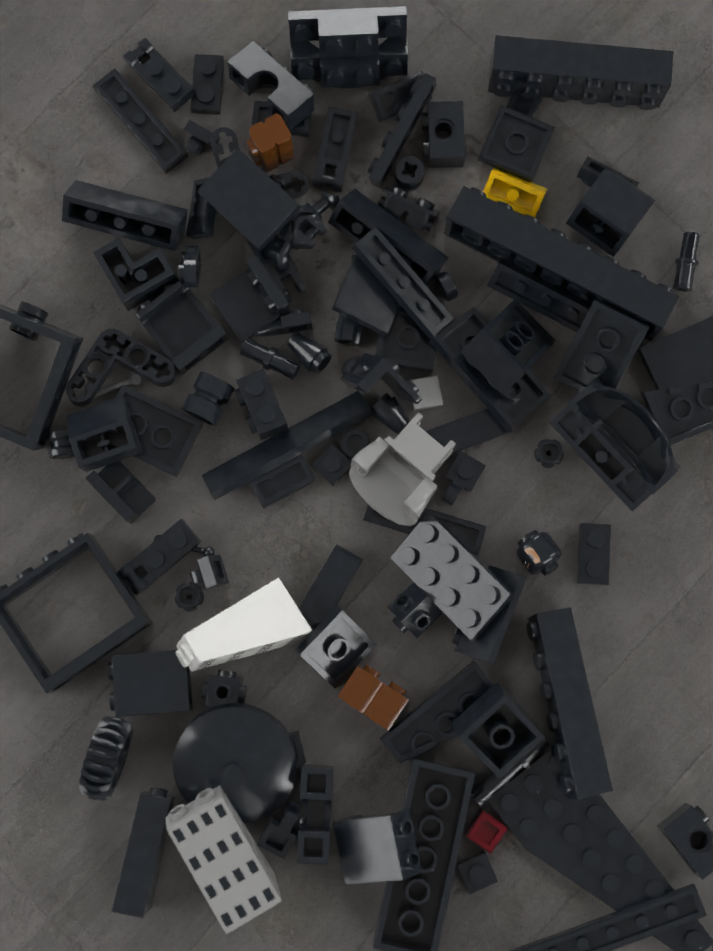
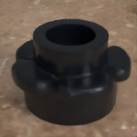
M543 439L537 444L538 448L534 451V457L543 467L552 468L555 464L561 463L564 454L562 452V445L558 441ZM551 451L552 455L547 456L546 452Z
M192 582L189 584L182 583L177 587L175 603L178 607H183L185 611L191 612L195 611L198 605H202L204 593L201 592L199 584H193ZM187 594H192V598L187 599Z

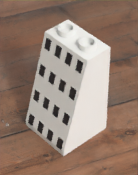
M277 578L184 634L176 645L178 648L176 655L180 663L184 667L189 666L193 672L295 644L312 629L281 580Z

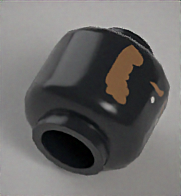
M534 530L517 543L519 545L516 553L517 557L531 575L542 572L544 576H547L559 567L557 561L561 557V550L549 533H539L537 530Z

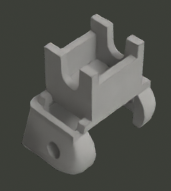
M419 412L394 440L389 436L384 440L378 437L374 442L363 448L351 460L349 471L353 487L372 509L386 519L407 527L417 524L428 502L435 494L437 485L433 483L434 473L452 454L456 444L450 440L443 447L420 428V421L423 419V416Z

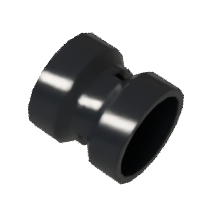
M21 301L17 309L19 312L43 322L46 321L48 316L46 311ZM11 323L9 327L11 331L34 341L38 339L39 334L14 323Z

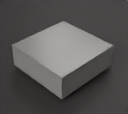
M438 375L411 380L419 388L417 394L422 399L419 404L412 403L414 411L443 406Z

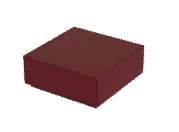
M481 810L465 833V836L491 854L508 828L484 810Z

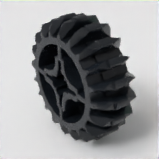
M105 716L98 723L97 729L94 730V735L90 740L81 769L79 790L82 795H86L93 800L106 801L114 793L131 746L133 729L130 722L124 721L123 718Z

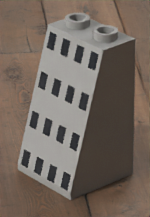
M220 785L214 789H205L197 795L194 801L187 805H178L169 812L166 817L167 831L226 934L282 901L274 871Z

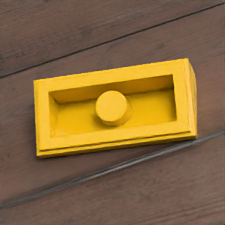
M494 167L483 192L487 195V198L494 202H505L513 208V211L535 218L547 188Z

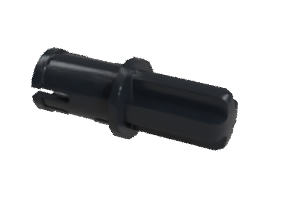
M685 232L683 234L680 257L675 259L677 268L673 285L674 290L692 291L695 268L699 265V262L696 260L699 243L698 233Z

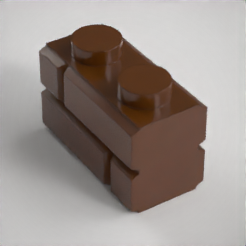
M276 113L266 118L265 123L259 122L249 127L250 139L246 140L250 150L248 153L251 160L257 166L260 165L263 171L268 173L277 168L279 163L283 165L294 159L292 135L281 115Z

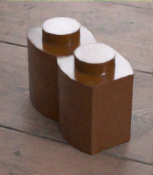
M366 664L363 669L357 666L337 697L389 731L409 700L404 697L407 691L393 681L389 685L380 681L378 678L381 673Z

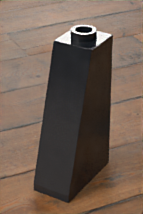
M150 787L149 791L140 793L112 912L143 918L153 906L168 832L166 817L173 808L175 798L174 796L167 795L168 790Z

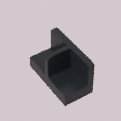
M120 461L106 465L99 473L93 470L85 478L123 519L130 524L156 501V498Z

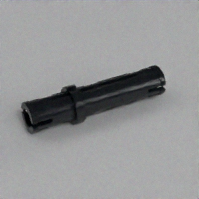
M543 739L500 778L491 772L472 789L471 796L483 807L494 794L524 767L527 770L531 766L529 763L546 747L550 746L549 743Z

